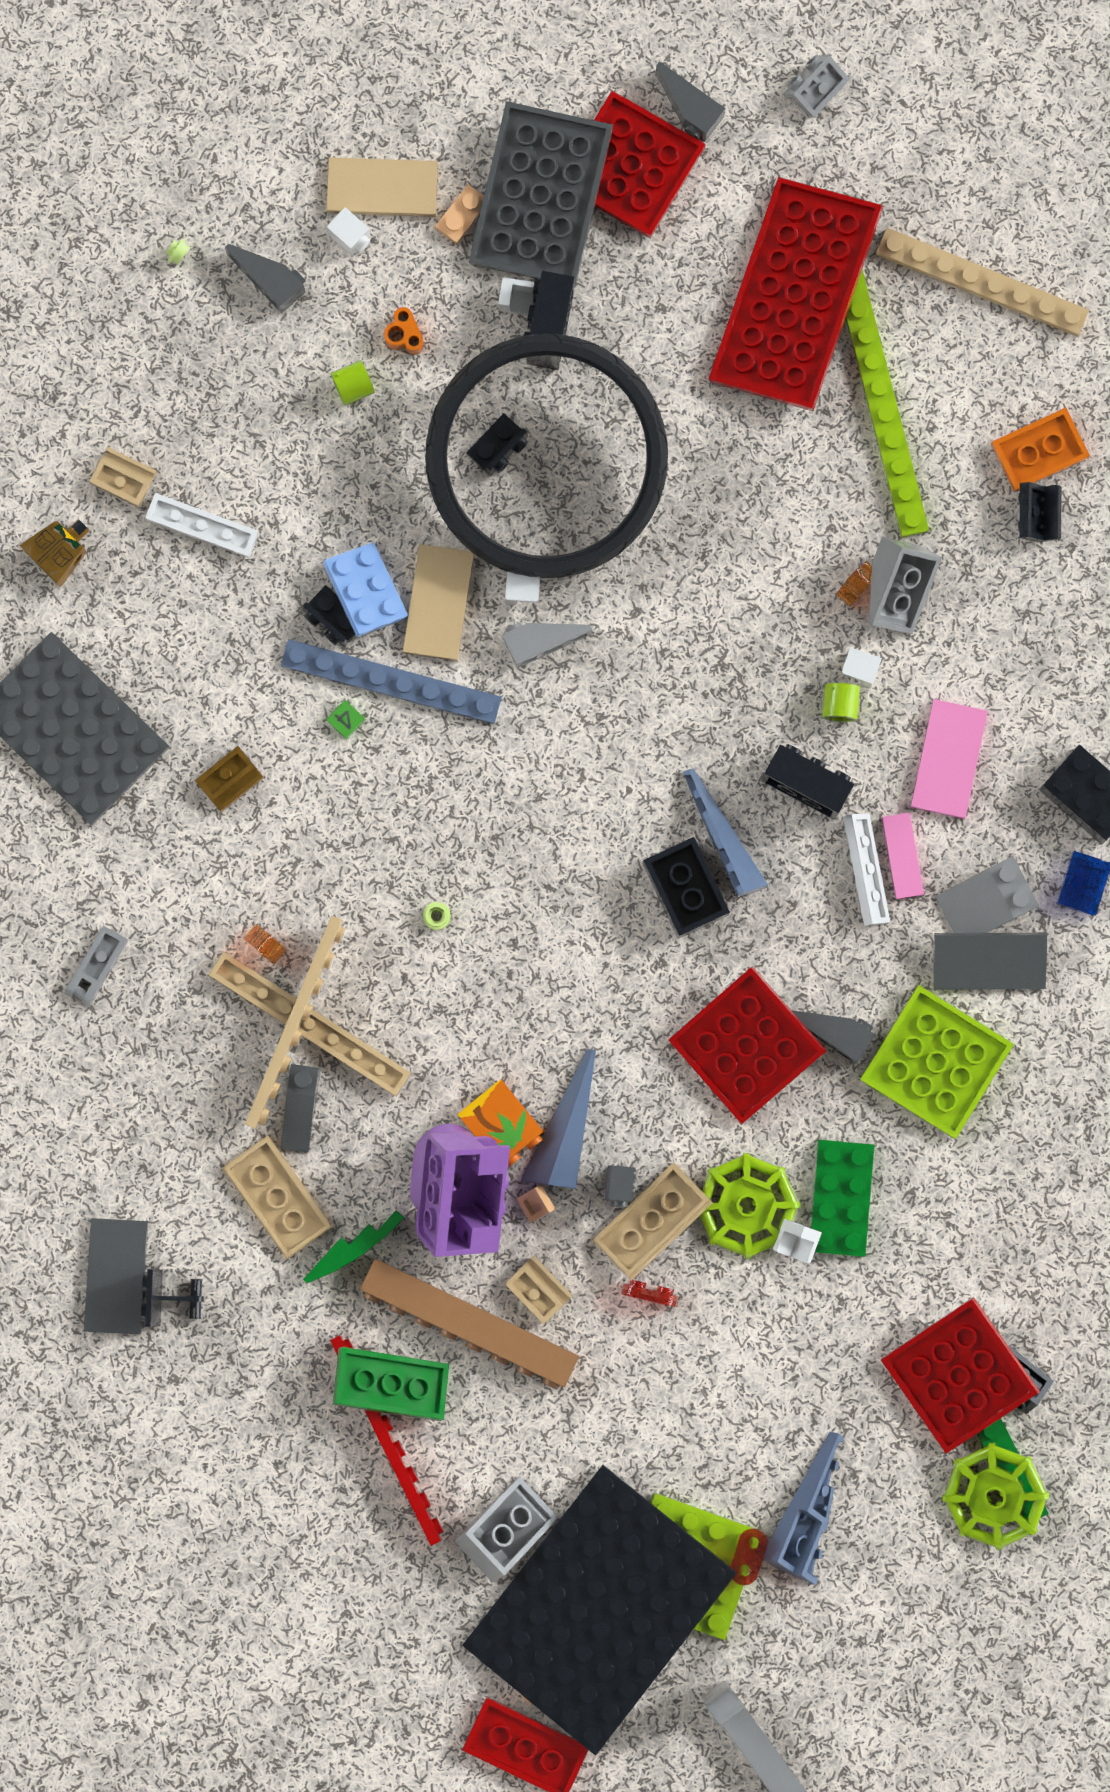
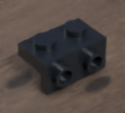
M1031 482L1020 483V493L1018 496L1020 504L1019 538L1033 542L1060 540L1062 487L1060 485L1042 486Z

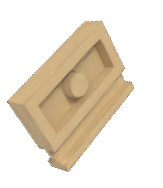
M107 447L89 483L140 508L154 477L157 475V471Z
M532 1256L505 1283L543 1325L573 1297L535 1256Z

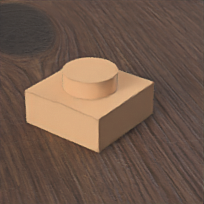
M542 1184L516 1198L530 1223L555 1209Z

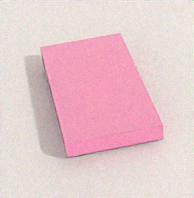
M933 699L910 808L960 819L966 818L988 713L987 710Z

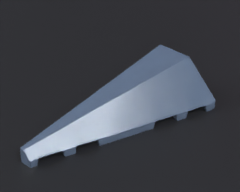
M694 768L684 771V777L714 849L717 848L736 896H748L767 888L768 884Z
M586 1050L542 1137L543 1140L539 1143L522 1176V1182L576 1189L596 1050Z
M829 1432L760 1557L773 1567L813 1585H816L818 1577L813 1575L815 1559H822L823 1553L822 1550L817 1549L822 1532L827 1531L834 1487L829 1486L832 1470H838L839 1461L834 1460V1455L839 1442H843L844 1439L839 1433Z

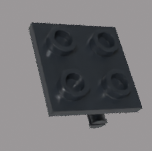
M147 1269V1275H143L142 1290L146 1292V1304L143 1303L141 1307V1320L145 1321V1327L161 1326L162 1300L190 1302L189 1319H201V1302H204V1296H202L203 1279H191L190 1296H162L163 1269Z

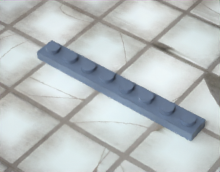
M290 639L287 641L281 662V667L490 724H495L502 699L501 696Z

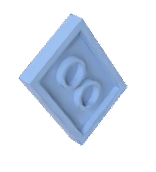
M374 542L328 558L322 563L356 637L405 620L408 617Z

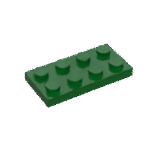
M818 1140L811 1228L822 1233L815 1253L866 1257L874 1144Z
M340 1347L338 1349L332 1405L442 1421L445 1414L449 1364Z

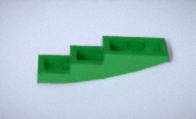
M396 1210L378 1231L368 1224L351 1244L341 1237L303 1280L306 1283L313 1282L338 1271L360 1258L385 1239L405 1217Z

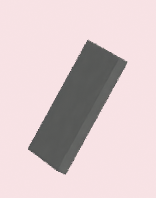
M1046 932L934 933V990L1046 989Z
M91 1218L84 1332L141 1334V1307L144 1298L142 1279L143 1275H145L148 1221Z

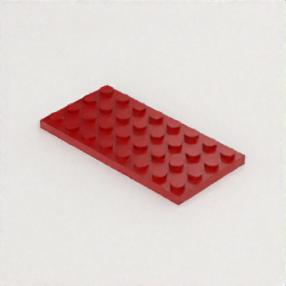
M778 177L709 375V382L814 411L883 210L881 204Z

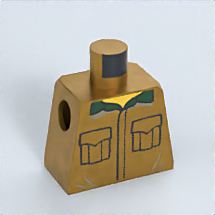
M79 519L67 530L58 521H54L23 542L20 547L61 587L87 553L79 541L90 530Z

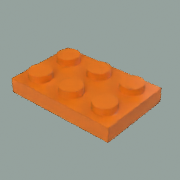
M1066 407L991 442V446L1014 493L1020 491V483H1037L1090 457Z

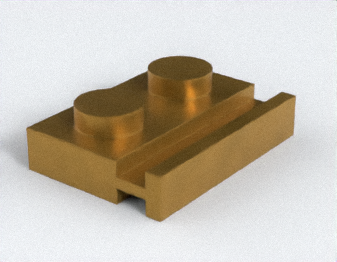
M237 746L199 776L195 782L217 809L223 812L264 777L240 747Z

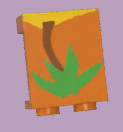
M502 1079L457 1114L475 1137L489 1136L497 1142L498 1146L508 1145L510 1147L508 1168L521 1158L518 1153L527 1146L531 1150L543 1140L540 1137L544 1132Z

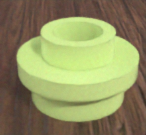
M183 238L180 242L174 240L166 251V254L170 256L167 260L169 263L172 261L178 265L190 248L185 244L186 240Z
M430 903L423 911V921L430 929L441 930L450 922V911L443 903ZM433 912H441L442 919L440 921L432 920L431 915Z

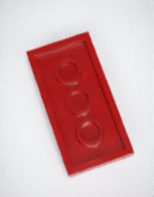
M486 1697L462 1748V1751L547 1792H570L589 1751L576 1739L489 1697Z

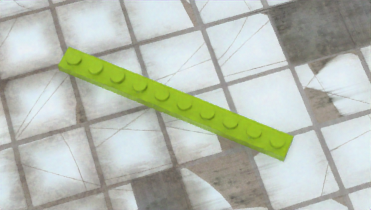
M862 269L846 315V322L901 538L926 533L929 531Z

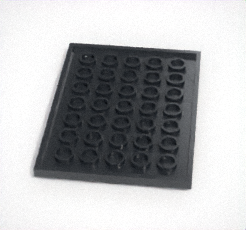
M603 1464L462 1646L596 1756L738 1572Z

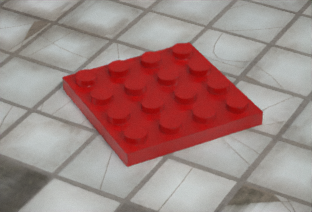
M611 91L594 121L613 125L595 207L651 239L704 151L706 144L616 92Z
M753 966L668 1039L741 1124L746 1122L826 1052V1049Z
M974 1297L881 1359L946 1454L1040 1392Z

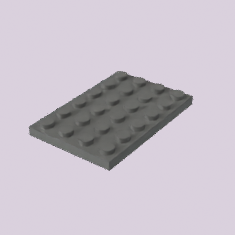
M506 101L469 264L534 279H540L542 271L574 276V288H576L613 125Z
M52 632L0 682V737L91 826L170 748L162 738Z

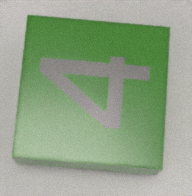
M346 700L326 719L346 740L366 720Z

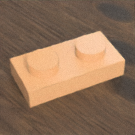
M468 184L436 224L435 229L457 245L478 219L484 195Z

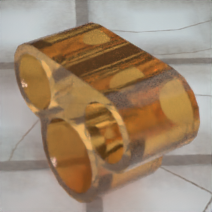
M866 560L850 575L835 594L849 608L871 586L872 565Z
M257 924L243 938L273 965L287 951Z

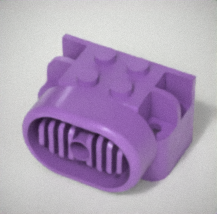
M442 1124L427 1131L418 1141L413 1154L410 1197L417 1209L416 1231L421 1242L435 1257L498 1252L502 1216L506 1212L504 1197L505 1189L509 1185L507 1170L510 1147L508 1145L498 1146L497 1142L489 1136L474 1137L467 1129L457 1124Z

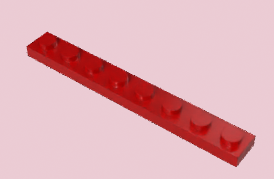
M342 1335L330 1340L337 1356L340 1347L354 1349L350 1339H343ZM364 1410L430 1546L442 1540L440 1534L444 1530L438 1518L432 1519L427 1508L431 1507V1504L425 1492L419 1493L415 1482L419 1480L413 1467H406L402 1459L406 1453L400 1441L394 1442L389 1431L393 1430V1426L386 1414L381 1416L380 1412Z

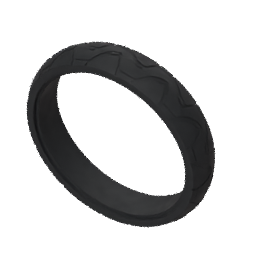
M531 334L501 342L483 351L468 362L449 382L435 406L428 428L425 449L426 474L433 501L442 519L455 537L473 554L501 570L528 577L538 576L540 578H562L590 571L618 556L632 544L645 529L659 504L668 468V442L664 422L652 394L641 378L622 359L595 343L562 334ZM550 355L575 359L598 369L611 378L627 395L639 416L646 442V469L643 484L627 516L612 532L600 541L582 550L562 555L540 556L521 553L509 549L485 535L474 525L460 506L453 491L448 471L447 449L451 426L461 403L478 382L495 369L509 362L532 356Z

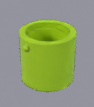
M361 360L331 372L335 387L345 406L375 393L370 377Z
M848 683L825 684L822 718L839 722L857 721L860 687Z

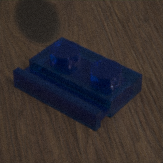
M1073 851L1056 904L1095 917L1110 873V862Z

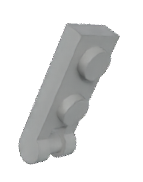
M103 925L68 984L65 994L71 998L77 997L82 1000L81 1004L89 1008L129 940ZM83 979L92 983L88 991L80 987Z

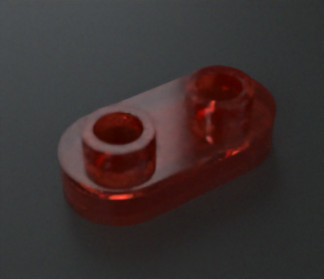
M630 1280L629 1284L623 1283L622 1295L672 1307L677 1305L678 1296L673 1295L674 1289L658 1286L657 1291L646 1289L647 1283L637 1280Z
M748 1529L739 1537L730 1566L738 1572L733 1580L739 1585H749L756 1581L759 1576L768 1547V1538L760 1529ZM751 1537L758 1539L759 1545L757 1548L750 1546L749 1540ZM742 1565L750 1567L749 1575L741 1573Z

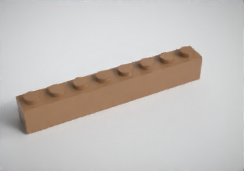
M374 1259L360 1290L365 1292L364 1298L379 1304L380 1300L391 1304L389 1310L402 1316L408 1312L416 1316L414 1322L430 1328L431 1324L441 1328V1335L454 1341L457 1336L467 1340L465 1346L481 1353L482 1349L493 1353L492 1359L504 1365L508 1361L518 1365L517 1371L531 1378L533 1373L544 1377L542 1383L556 1390L559 1385L566 1386L579 1358V1355L378 1259Z

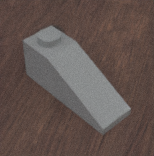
M516 623L506 628L507 633L503 634V640L518 669L592 635V628L590 625L527 623L521 625V623Z

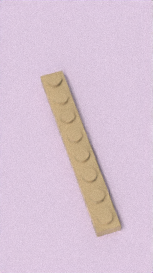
M886 228L876 252L877 256L1077 337L1089 312V309L889 228Z
M332 915L330 917L245 1122L247 1126L258 1130L259 1125L264 1126L268 1119L270 1110L266 1108L270 1098L275 1100L281 1084L277 1083L281 1072L286 1074L292 1058L288 1057L291 1047H297L303 1033L299 1031L303 1020L308 1021L313 1010V1006L310 1005L313 994L319 995L324 980L320 977L324 968L329 970L335 954L331 953L335 942H341L346 928L342 927V919Z
M223 952L208 975L286 1025L296 998ZM312 1010L308 1021L303 1020L299 1031L303 1032V1037L396 1097L412 1074L315 1010Z

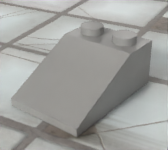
M882 537L872 561L869 624L913 634L942 557L923 546Z
M1014 856L935 896L954 933H988L1039 906Z
M519 1476L459 1534L454 1542L494 1582L506 1575L558 1519V1516Z

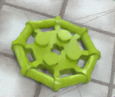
M743 1153L742 1156L715 1168L710 1167L707 1170L708 1176L702 1192L711 1199L717 1182L724 1189L718 1203L712 1202L700 1215L710 1239L709 1243L712 1246L715 1244L743 1255L745 1259H751V1256L774 1247L784 1219L793 1221L797 1209L800 1208V1202H797L784 1172L786 1169L783 1166L778 1167L750 1156L749 1153ZM751 1168L768 1174L770 1177L766 1182L750 1176ZM738 1169H743L744 1177L730 1183L723 1177ZM777 1182L785 1200L783 1202H777L774 1198L770 1186ZM747 1198H751L755 1210H749L745 1214L742 1212L743 1207L739 1206L740 1201H746ZM777 1208L785 1209L777 1229L771 1225ZM718 1209L725 1224L719 1230L709 1210ZM729 1229L745 1235L744 1244L724 1235ZM767 1229L771 1236L752 1244V1234Z
M989 1443L987 1447L963 1458L957 1457L954 1460V1468L946 1492L942 1495V1501L946 1502L960 1531L958 1534L962 1537L965 1535L991 1545L996 1550H1002L1004 1546L1029 1535L1034 1536L1038 1532L1037 1526L1045 1502L1050 1497L1049 1491L1045 1490L1032 1463L1033 1459L1030 1456L1025 1457L998 1447L995 1443ZM997 1458L1014 1464L1017 1468L1014 1472H1010L997 1467ZM988 1459L989 1468H985L976 1474L970 1468ZM1023 1471L1033 1491H1024L1023 1484L1018 1478ZM963 1475L970 1479L966 1494L957 1493ZM1000 1491L1003 1501L998 1500L996 1504L991 1503V1497L988 1496V1492ZM1025 1500L1034 1501L1028 1519L1020 1514ZM960 1502H966L971 1510L972 1518L968 1521L959 1505ZM1016 1521L1020 1526L1005 1534L1002 1533L1001 1527L1009 1522ZM977 1522L993 1527L994 1532L991 1534L974 1526Z

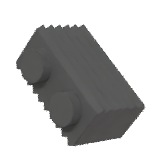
M608 1165L605 1200L610 1201V1206L627 1208L628 1202L630 1203L634 1200L632 1197L634 1194L633 1189L635 1188L633 1185L635 1183L634 1178L636 1177L634 1173L637 1171L634 1167Z

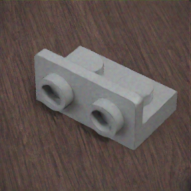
M830 55L813 56L806 63L804 72L793 77L787 84L788 89L783 93L786 98H793L809 118H815L850 79Z

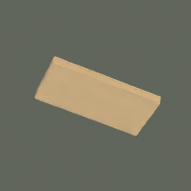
M329 157L327 213L339 214L346 207L353 214L436 217L438 161Z
M419 544L403 653L458 661L474 554L471 551Z
M269 1135L222 1167L286 1260L333 1227Z
M673 1162L592 1240L632 1281L712 1204V1201Z

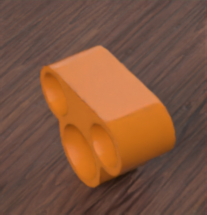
M400 307L394 312V322L387 325L384 330L385 343L392 350L405 348L408 353L417 355L424 348L423 337L410 309ZM400 315H407L408 319L402 322L398 319ZM393 330H400L404 336L402 340L393 342L388 338L389 333ZM412 339H417L419 344L411 346L409 342Z

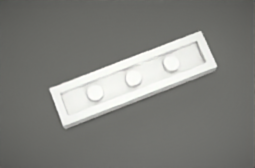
M157 493L154 494L145 517L146 521L246 558H250L259 534L255 529Z
M870 814L844 816L845 832L848 839L850 859L853 865L864 926L889 923L890 918Z

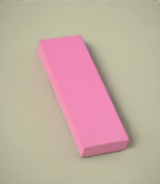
M910 813L882 817L895 899L924 895Z

